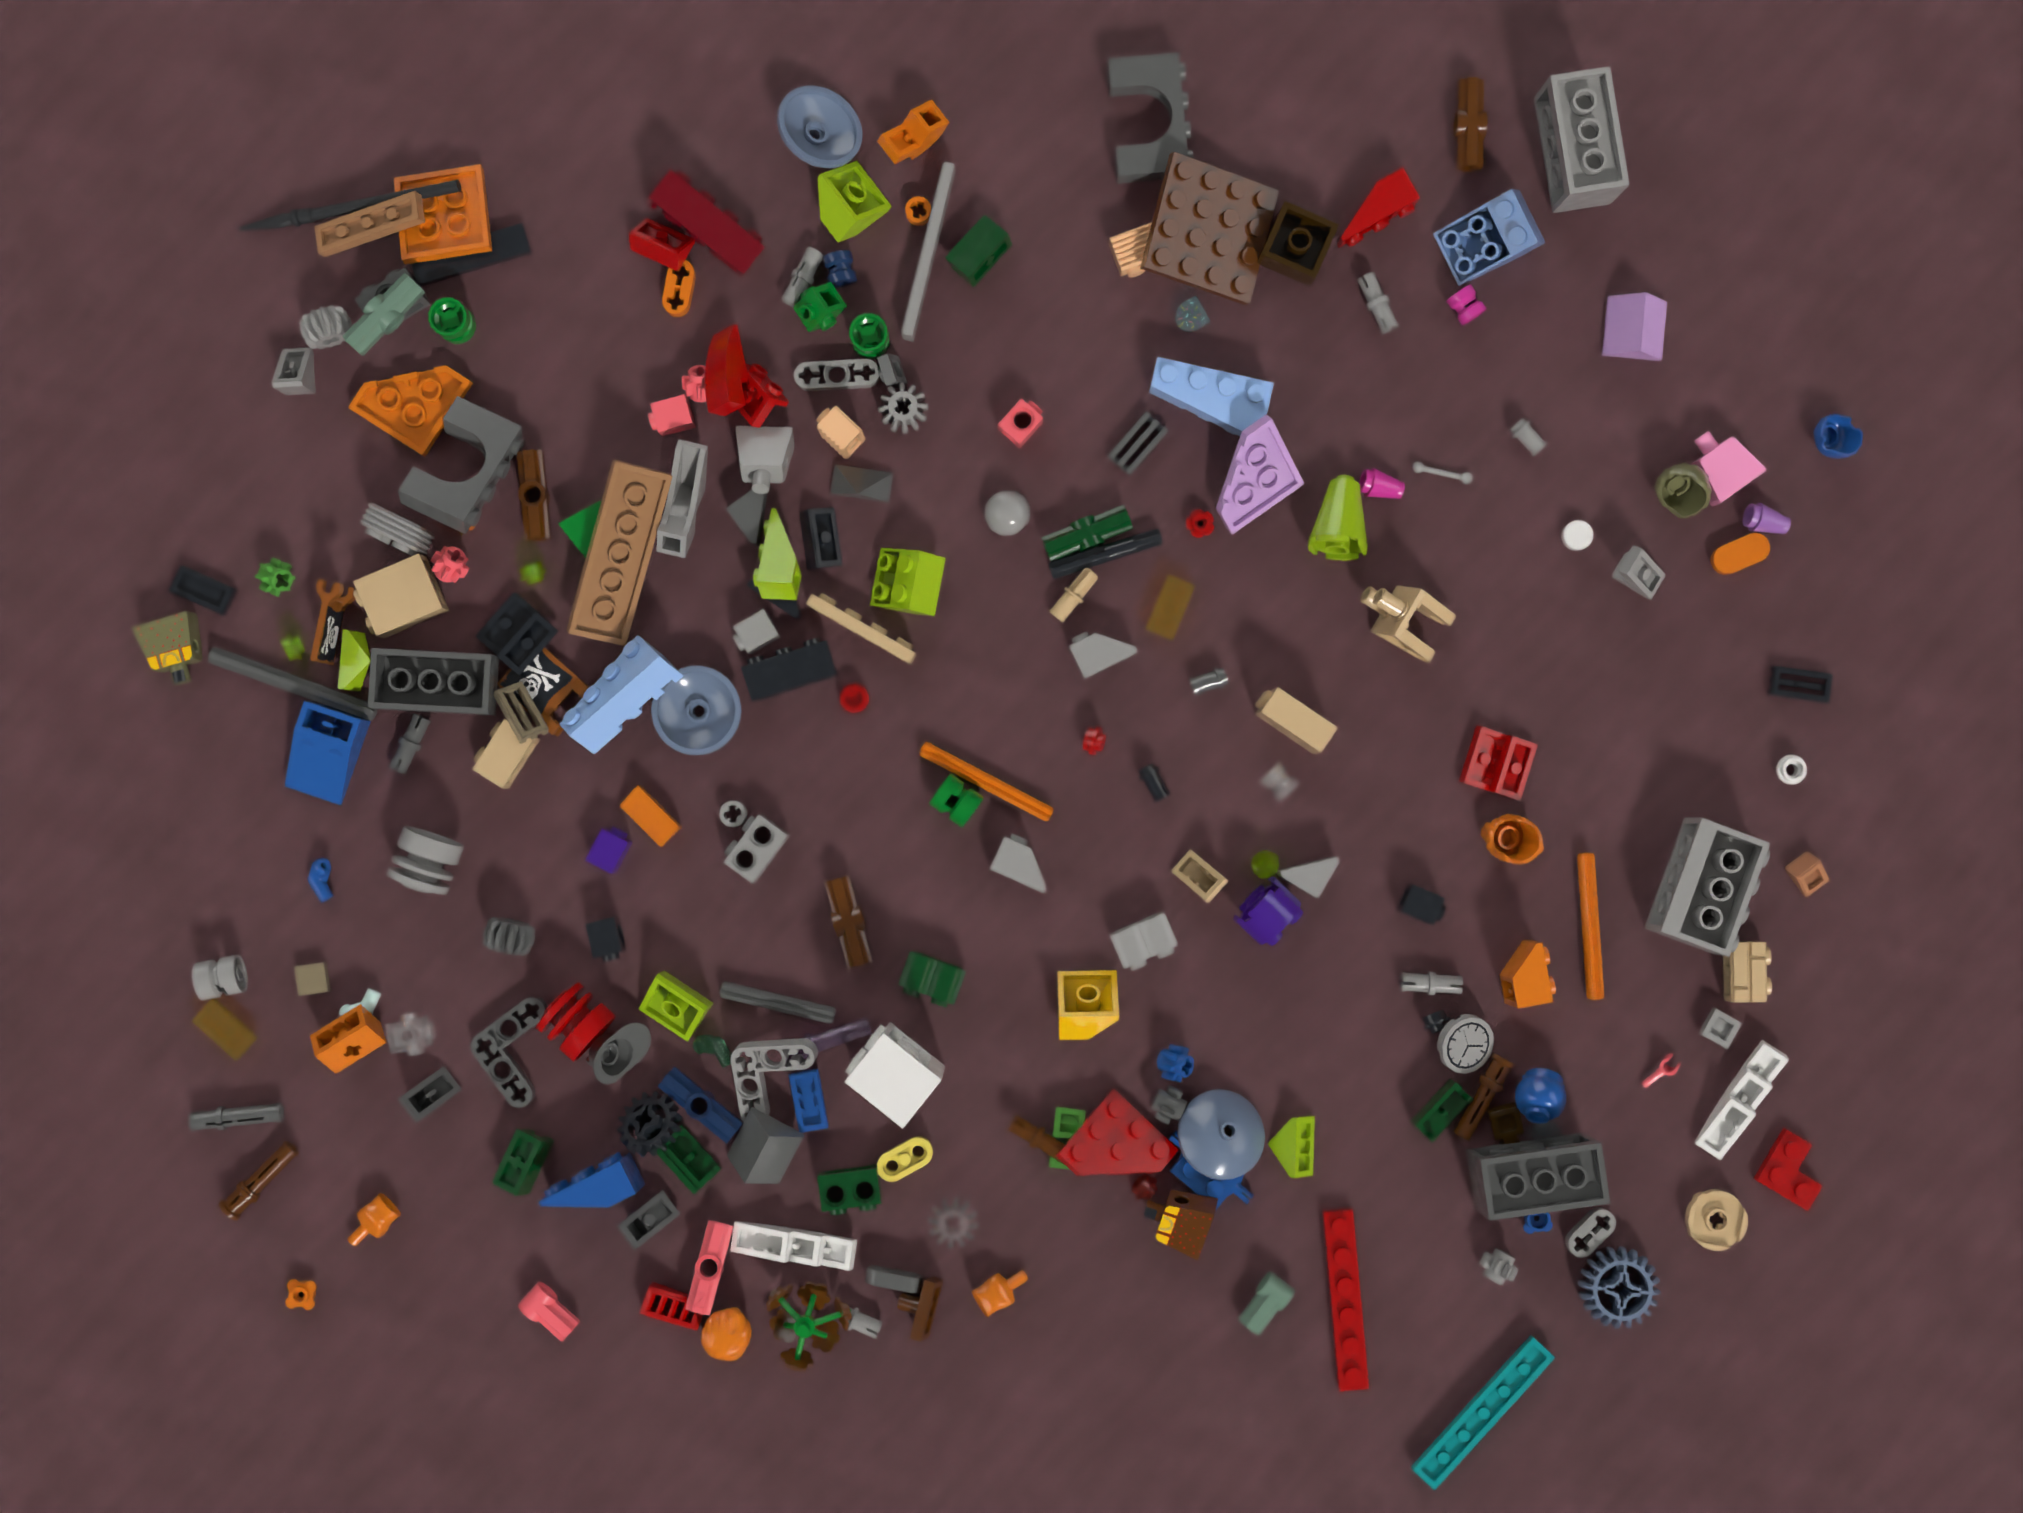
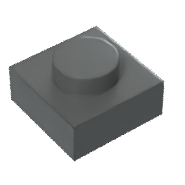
M887 353L877 357L880 365L878 367V374L886 386L898 388L899 383L908 384L899 356Z

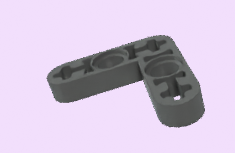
M537 996L529 997L520 1002L477 1034L470 1044L471 1052L508 1103L517 1108L524 1107L532 1102L535 1097V1088L506 1047L537 1025L548 1006L542 998ZM530 1003L532 1006L538 1004L540 1009L537 1010V1014L539 1016L531 1015L522 1021L519 1016L529 1010L527 1004ZM510 1019L516 1023L517 1031L514 1036H507L502 1032L501 1026L505 1020ZM482 1038L483 1041L490 1040L492 1043L489 1046L490 1051L493 1055L500 1052L502 1056L494 1059L489 1064L487 1059L492 1056L487 1050L480 1051L479 1047L482 1045L480 1039ZM500 1061L507 1062L510 1065L511 1072L506 1078L499 1077L495 1072L496 1064ZM517 1075L519 1080L514 1083L519 1089L526 1088L527 1092L524 1095L526 1100L524 1101L523 1098L516 1099L514 1097V1094L517 1092L513 1084L506 1087L504 1083L512 1080Z

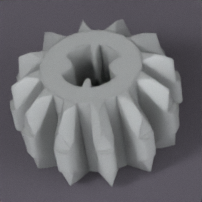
M330 305L326 308L320 307V309L311 310L309 314H304L299 325L302 338L305 339L306 344L310 348L322 350L325 347L332 348L334 345H341L345 341L342 336L352 327V322L343 307Z
M899 383V392H896L890 386L888 391L891 397L881 395L880 400L886 405L878 407V411L881 414H887L882 418V423L885 425L892 422L890 428L892 432H896L899 425H902L903 434H908L907 425L911 424L913 429L917 431L919 426L915 420L917 419L921 422L927 420V417L921 412L928 410L929 406L927 403H920L925 398L923 392L914 396L916 393L915 385H911L907 392L905 391L904 383ZM904 402L905 406L907 403L910 404L908 406L909 412L903 415L902 411L900 414L897 413L899 411L898 405Z

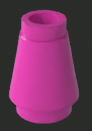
M1375 468L1371 470L1365 469L1359 480L1360 490L1364 493L1365 497L1401 499L1405 489L1404 482Z

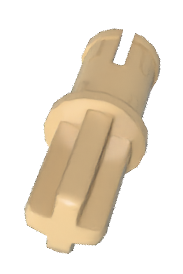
M1084 568L1068 588H1064V594L1049 612L1064 623L1067 616L1078 603L1082 604L1084 602L1082 598L1098 580V576L1089 568Z

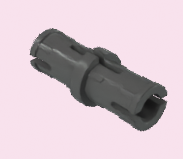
M413 713L404 736L399 737V747L388 766L405 775L416 751H420L422 747L420 742L428 725L431 723V720L422 718L423 716Z

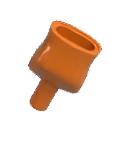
M379 1193L369 1204L357 1212V1218L361 1225L347 1238L348 1242L356 1247L368 1234L375 1238L382 1237L388 1231L391 1223L401 1216V1212L386 1195Z
M1023 1270L1008 1279L1004 1278L1000 1273H996L989 1277L981 1286L971 1290L984 1315L989 1318L994 1312L1006 1308L1015 1302L1013 1290L1026 1282L1028 1277Z

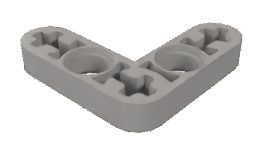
M803 1038L750 1041L740 1043L731 1055V1066L740 1116L743 1122L753 1106V1099H756L754 1102L756 1109L767 1115L770 1113L764 1072L809 1068L818 1056V1049L813 1041ZM770 1049L779 1051L782 1060L773 1062L768 1058L767 1051ZM800 1049H803L805 1054H809L807 1059H803L802 1054H797ZM742 1052H745L747 1057H751L748 1065L746 1064V1059L740 1057ZM747 1078L753 1079L757 1083L758 1089L755 1091L746 1089L743 1080Z

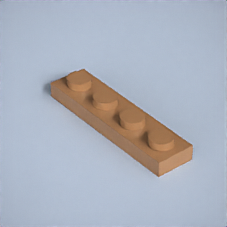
M412 191L316 225L315 234L318 254L327 257L425 223L422 195Z

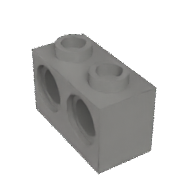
M759 814L756 818L751 816L741 829L745 834L739 842L734 839L724 852L727 858L723 863L752 884L757 882L790 836V834L762 814ZM762 826L767 827L771 832V838L765 844L760 843L756 838V832ZM744 850L751 852L753 855V863L748 868L743 867L738 859L740 853Z

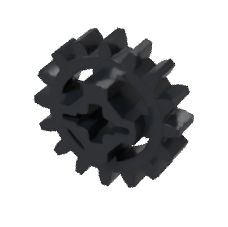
M654 1091L652 1096L643 1092L642 1100L640 1101L633 1097V1106L631 1108L624 1106L623 1109L627 1112L626 1115L618 1117V1120L623 1124V1126L617 1128V1132L622 1135L619 1139L620 1142L633 1154L637 1152L641 1157H645L647 1152L653 1157L656 1156L658 1148L667 1151L666 1143L668 1141L675 1143L676 1139L672 1135L674 1132L681 1131V1128L676 1124L682 1120V1116L677 1113L679 1107L666 1094L661 1096L657 1091Z

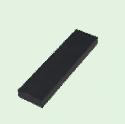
M520 223L490 232L492 251L412 263L417 284L420 287L532 254L524 224Z

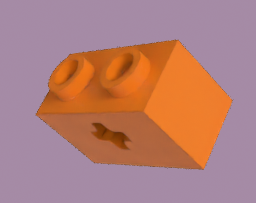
M361 1004L310 1035L315 1057L335 1074L386 1043L381 1022Z

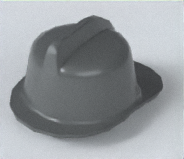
M629 1023L618 1029L614 1034H604L596 1038L591 1044L589 1056L586 1059L588 1065L593 1067L595 1078L600 1083H615L640 1062L650 1047L651 1035L649 1029L641 1023Z

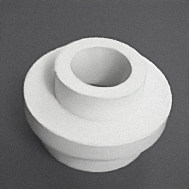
M1796 755L1784 756L1776 765V774L1785 784L1800 783L1807 773L1806 763ZM1789 764L1794 767L1792 775H1789L1786 771Z

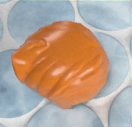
M1502 815L1491 822H1486L1481 829L1480 835L1486 842L1487 850L1501 861L1517 865L1526 864L1544 850L1542 834L1539 828L1532 821L1519 815Z
M737 1307L716 1311L709 1316L701 1331V1344L712 1358L725 1361L737 1360L742 1356L752 1337L751 1324Z

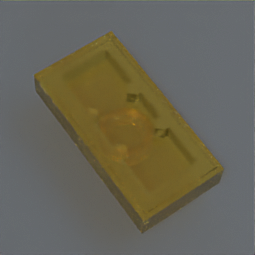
M1168 574L1145 630L1173 641L1195 585Z
M216 998L211 999L192 1020L198 1028L235 1061L239 1060L259 1038Z

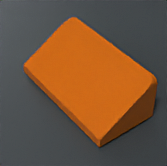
M637 785L620 804V807L661 848L682 828L641 785Z

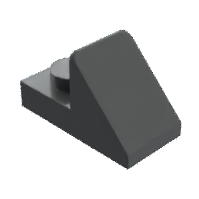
M662 1190L639 1209L629 1214L616 1227L632 1249L636 1250L678 1217L680 1213Z

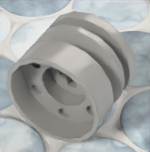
M403 826L397 845L409 852L408 856L394 855L391 861L403 868L389 867L386 875L398 881L401 885L419 892L448 894L450 886L438 879L453 880L454 875L442 867L443 864L458 865L464 845L430 831Z

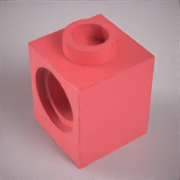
M685 394L650 403L652 412L648 413L651 428L653 431L657 430L662 437L696 428L689 399Z
M1021 398L998 423V430L1020 449L1043 424V417L1041 416L1043 411L1033 401L1029 400L1026 403ZM1019 415H1026L1030 418L1031 423L1026 428H1019L1014 423L1015 418Z

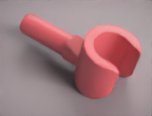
M1666 1054L1660 1063V1067L1642 1081L1641 1084L1647 1088L1664 1075H1674L1678 1071L1681 1062L1675 1067L1668 1066L1666 1062L1672 1058L1673 1054Z

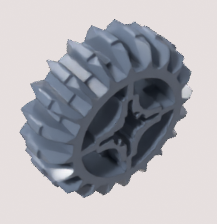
M1619 1246L1617 1253L1612 1247H1607V1256H1604L1600 1251L1596 1252L1598 1261L1594 1262L1592 1259H1587L1588 1265L1591 1266L1590 1270L1581 1269V1274L1587 1278L1586 1280L1578 1281V1285L1585 1289L1578 1293L1581 1299L1586 1300L1583 1304L1584 1309L1587 1311L1592 1310L1590 1316L1593 1319L1597 1320L1600 1318V1323L1604 1326L1612 1323L1615 1329H1619L1622 1322L1626 1328H1631L1632 1319L1638 1324H1642L1643 1321L1640 1315L1644 1313L1650 1317L1652 1313L1647 1309L1649 1305L1658 1306V1302L1652 1296L1661 1294L1658 1288L1653 1287L1660 1282L1659 1277L1652 1275L1656 1271L1655 1267L1651 1264L1647 1265L1648 1259L1645 1256L1638 1257V1252L1634 1249L1627 1253L1626 1248L1623 1246ZM1627 1265L1634 1267L1637 1271L1640 1285L1629 1281V1273L1626 1272ZM1612 1268L1609 1277L1601 1279L1602 1275ZM1621 1282L1626 1287H1623L1622 1290L1619 1289L1620 1292L1617 1293L1612 1288H1615L1616 1285L1619 1286L1618 1283ZM1598 1290L1609 1294L1612 1309L1602 1306L1598 1297ZM1637 1297L1631 1305L1626 1307L1630 1298Z

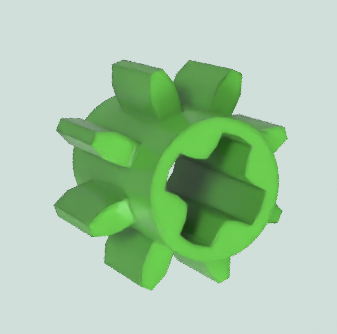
M274 557L271 558L270 563H260L261 567L258 570V574L255 575V578L261 582L260 590L266 593L270 592V594L279 597L280 591L291 590L290 587L293 580L296 579L289 572L292 565L286 562L281 563L280 560Z

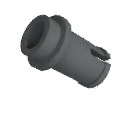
M1213 667L1214 671L1189 678L1194 695L1198 696L1219 687L1221 690L1224 689V685L1229 684L1224 668L1217 669V667Z

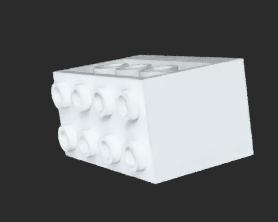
M889 1022L886 1027L880 1024L864 1048L862 1047L844 1071L848 1074L845 1083L903 1129L942 1080L945 1065Z

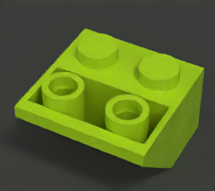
M881 548L877 561L870 606L911 614L935 616L946 558L920 550Z

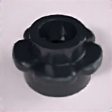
M1444 1010L1429 1014L1422 1018L1425 1026L1423 1030L1430 1029L1431 1034L1440 1032L1451 1018L1446 1016Z

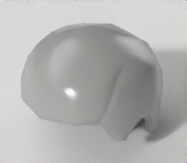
M1000 491L994 494L985 505L984 519L988 527L995 533L1011 536L1018 533L1029 523L1031 506L1025 496L1017 491Z

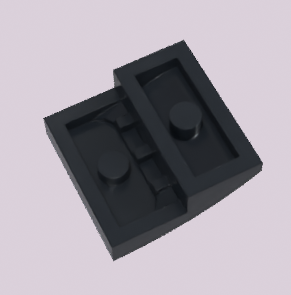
M513 592L475 637L491 649L514 672L521 675L559 630L518 593Z

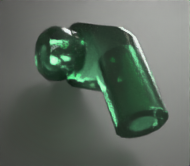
M703 1034L693 1041L692 1047L697 1054H714L722 1068L731 1064L732 1054L721 1037Z

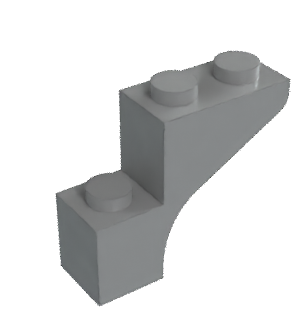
M678 440L671 472L673 477L664 513L657 530L656 552L686 558L695 535L696 512L706 487L708 446Z

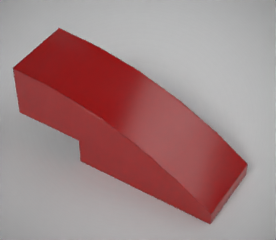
M732 324L713 335L706 358L705 395L708 413L727 416L746 405L742 383L749 379L739 329L736 324Z

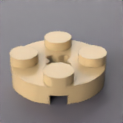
M1709 1189L1704 1192H1698L1693 1196L1685 1212V1225L1688 1235L1699 1245L1713 1251H1724L1744 1237L1748 1227V1216L1734 1195L1719 1189ZM1715 1212H1719V1216L1723 1218V1223H1717L1716 1228H1712V1223L1709 1221L1710 1216H1713Z

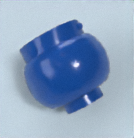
M1544 1068L1527 1070L1525 1075H1522L1523 1079L1518 1083L1515 1090L1516 1107L1525 1115L1527 1120L1537 1124H1544L1559 1117L1566 1106V1090L1564 1089L1565 1086L1563 1085L1561 1075Z

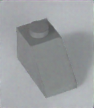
M1087 631L1072 638L1073 644L1068 647L1084 680L1138 653L1136 646L1097 633L1089 636Z
M1013 833L1010 838L1004 836L990 870L1045 893L1047 888L1032 848L1026 846L1028 840Z

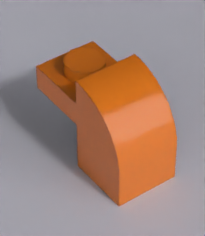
M931 99L910 110L902 124L881 134L877 142L894 164L908 157L913 160L939 139L950 122Z

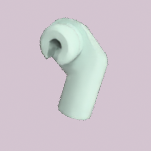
M368 988L360 1003L343 1005L340 1008L339 1015L342 1016L360 1004L372 1014L382 993Z

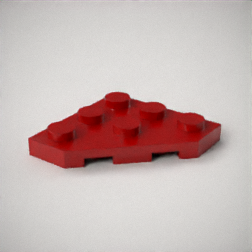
M1112 1089L1055 1156L1076 1176L1125 1175L1131 1173L1153 1174L1161 1172L1179 1149L1115 1089Z

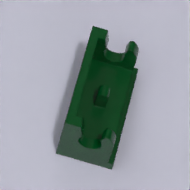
M984 214L947 254L945 259L952 265L951 268L974 288L1013 244L1009 234Z
M1449 1079L1409 1122L1433 1143L1443 1130L1474 1099L1459 1084Z
M682 1124L679 1126L681 1131L674 1132L672 1135L676 1139L675 1143L668 1141L666 1143L668 1150L664 1151L658 1148L657 1155L694 1195L722 1167Z
M517 1128L491 1183L514 1196L530 1194L554 1140L547 1136L535 1135L536 1131L532 1129L521 1130Z

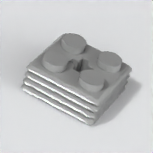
M374 503L368 504L369 508L365 509L366 514H363L364 519L360 520L361 524L367 527L364 533L388 545L393 540L391 546L408 555L413 556L417 553L427 554L426 550L430 549L429 544H432L431 539L435 538L433 533Z

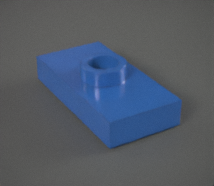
M819 1068L789 1073L799 1132L804 1133L829 1128Z

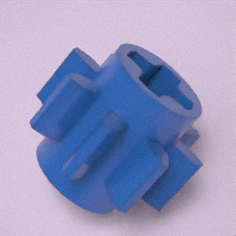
M1169 1044V1049L1161 1050L1157 1058V1067L1163 1071L1161 1077L1181 1082L1182 1077L1187 1078L1192 1073L1194 1067V1059L1188 1055L1190 1049Z

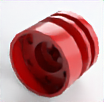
M580 982L559 994L544 1011L541 1020L536 1026V1029L541 1033L546 1031L551 1025L554 1026L547 1036L549 1041L563 1034L566 1038L560 1045L559 1050L573 1062L577 1061L591 1047L594 1040L602 1035L617 1017L603 1003L598 1004L592 1010L588 1009L587 1006L593 998L591 992H588L578 1000L577 997L585 988Z

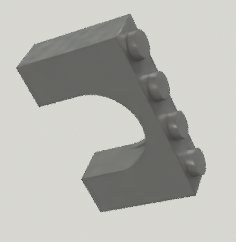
M1179 52L1108 58L1109 97L1138 94L1149 95L1158 99L1165 106L1170 117L1168 131L1157 141L1148 144L1116 146L1114 156L1117 184L1163 180L1170 153L1177 152L1194 159L1193 150H1187V139H1191L1190 120L1185 121L1184 110L1189 108L1188 92H1182L1181 82L1186 80L1185 62H1180Z
M457 396L443 418L445 433L478 449L485 457L482 469L469 480L447 482L412 467L400 486L398 493L401 504L466 534L471 526L474 527L479 522L482 514L481 508L485 502L489 503L493 499L496 492L495 485L500 478L504 479L508 474L511 466L510 461L514 454L517 455L518 452L522 451L525 439H523L522 426Z

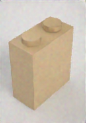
M418 553L353 581L356 590L353 591L354 597L360 607L364 606L368 616L365 618V622L372 634L375 633L378 637L386 638L449 611L426 556Z
M1279 687L1271 691H1264L1255 704L1259 708L1255 713L1256 716L1312 754L1321 753L1338 729L1331 722Z

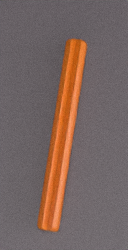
M925 742L920 749L919 755L1043 821H1048L1054 812L1053 807L929 742Z
M1590 852L1579 853L1577 855L1586 996L1590 1000H1600L1604 998L1595 855Z

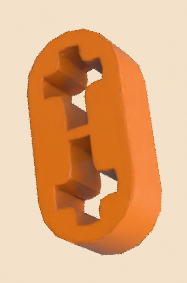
M687 260L684 261L681 268L685 267L689 276L683 277L681 286L678 285L679 278L675 275L676 270L668 268L662 304L666 312L673 317L684 316L691 306L696 272L692 264ZM677 291H680L679 298L684 304L678 305L677 310H673V306L669 301L675 300Z

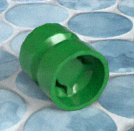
M445 297L436 300L431 305L428 312L430 326L446 341L453 344H462L473 337L476 331V320L474 315L462 303L454 298Z
M873 313L861 314L852 321L849 328V337L855 352L865 359H877V357L884 355L890 345V336L885 321Z
M950 774L930 800L929 805L940 813L948 812L949 819L963 828L984 797L972 788L964 789V782ZM952 795L960 798L956 804L950 800Z

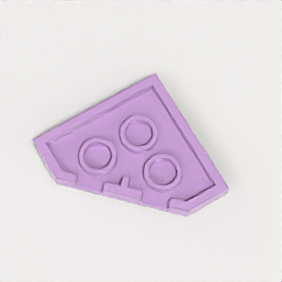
M1267 414L1241 432L1216 506L1219 516L1231 534L1240 530L1304 485L1272 418Z

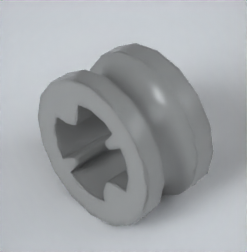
M728 801L722 805L719 816L725 825L738 827L746 821L747 809L739 801ZM732 805L736 806V810L739 808L741 810V815L737 817V822H731L732 818L727 819L726 812L730 811V806Z

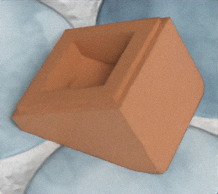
M1810 852L1803 853L1785 867L1789 877L1806 898L1830 881L1821 861Z

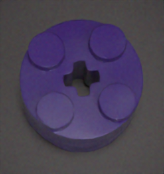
M1276 877L1268 879L1272 884L1266 888L1262 884L1259 885L1240 905L1239 909L1242 911L1240 917L1236 914L1233 917V920L1259 945L1266 943L1270 946L1275 945L1283 936L1281 931L1289 923L1291 925L1296 923L1304 913L1300 909L1301 901Z

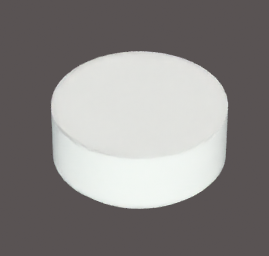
M1572 521L1562 530V542L1570 550H1582L1591 544L1593 530L1585 521Z

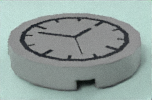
M1470 1014L1460 1015V1018L1450 1020L1440 1032L1437 1042V1051L1440 1052L1441 1062L1456 1073H1470L1483 1066L1490 1057L1494 1045L1493 1032L1489 1024L1476 1015Z

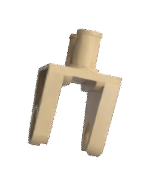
M1396 585L1391 594L1385 588L1377 591L1372 586H1369L1360 597L1361 603L1366 604L1379 613V617L1371 629L1372 633L1427 663H1430L1435 651L1407 630L1409 627L1408 622L1416 610L1435 622L1451 626L1456 618L1453 612L1420 588Z

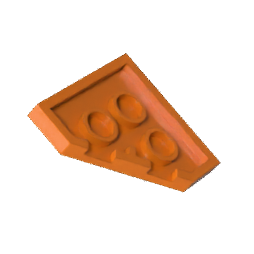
M443 365L423 372L416 371L393 376V378L365 382L348 408L426 457L444 429L443 418L457 396L464 398L473 382L450 367Z

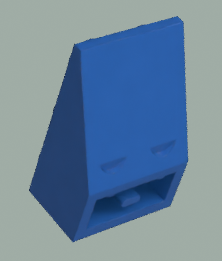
M304 701L294 728L285 787L342 805L371 721L315 702Z
M617 1152L603 1159L598 1164L599 1168L595 1169L591 1165L571 1177V1182L568 1183L565 1178L553 1184L544 1191L545 1197L538 1203L540 1206L609 1208L636 1194L645 1185V1182L630 1152L621 1156L620 1152Z

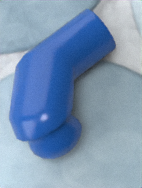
M319 858L313 862L307 879L321 903L334 897V894L327 885L331 872V863L326 858Z

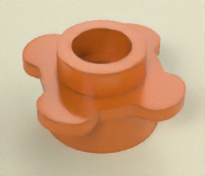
M292 1279L287 1283L289 1295L285 1300V1304L288 1308L303 1307L305 1310H311L315 1306L314 1298L316 1296L317 1284L314 1281ZM299 1292H303L304 1296L300 1297Z

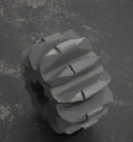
M493 917L487 921L486 927H484L482 943L488 949L495 950L496 952L523 956L530 952L531 946L534 944L535 928L529 923L521 922V920Z

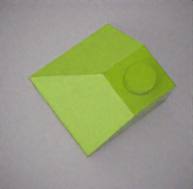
M858 161L821 173L818 176L820 220L838 243L858 235L892 208L891 204Z

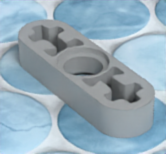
M871 359L803 362L794 371L795 382L804 391L870 388L875 386L880 379L878 365ZM854 366L853 370L855 373L863 372L864 367L869 366L870 371H875V374L870 375V380L865 381L861 375H855V382H850L851 373L848 367ZM835 367H840L846 372L845 379L840 383H834L829 379V372ZM819 368H824L823 375L826 383L821 384L819 377L811 378L810 384H806L804 379L800 378V375H805V370L810 369L813 375L821 374Z

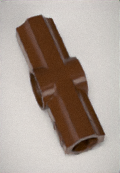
M1467 77L1459 79L1457 82V111L1453 121V136L1457 138L1456 170L1462 172L1482 170L1484 163L1483 142L1487 133L1488 116L1487 112L1484 111L1485 80L1479 77Z
M535 449L522 450L517 453L520 482L518 497L522 504L525 541L538 542L552 539L549 512L551 496L547 489L544 451ZM540 489L541 496L539 500L530 503L528 500L530 491Z
M850 875L824 882L832 908L831 918L837 938H840L848 968L872 962L873 959L865 933L867 928L861 906L857 904Z

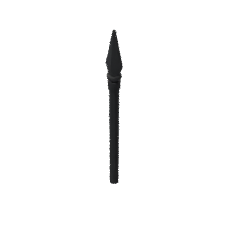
M459 180L313 209H292L290 213H282L239 227L238 229L239 231L280 229L291 225L300 227L301 225L315 222V220L350 214L412 191L421 194L422 199L461 192V184Z

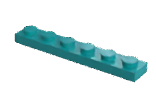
M1530 1335L1411 1466L1412 1470L1433 1490H1436L1555 1357Z

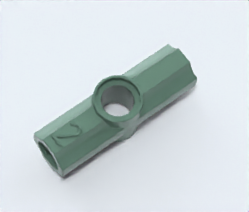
M404 273L384 294L375 296L367 303L363 310L364 315L342 337L360 355L364 356L384 334L388 335L394 332L402 324L404 314L422 297L425 291Z

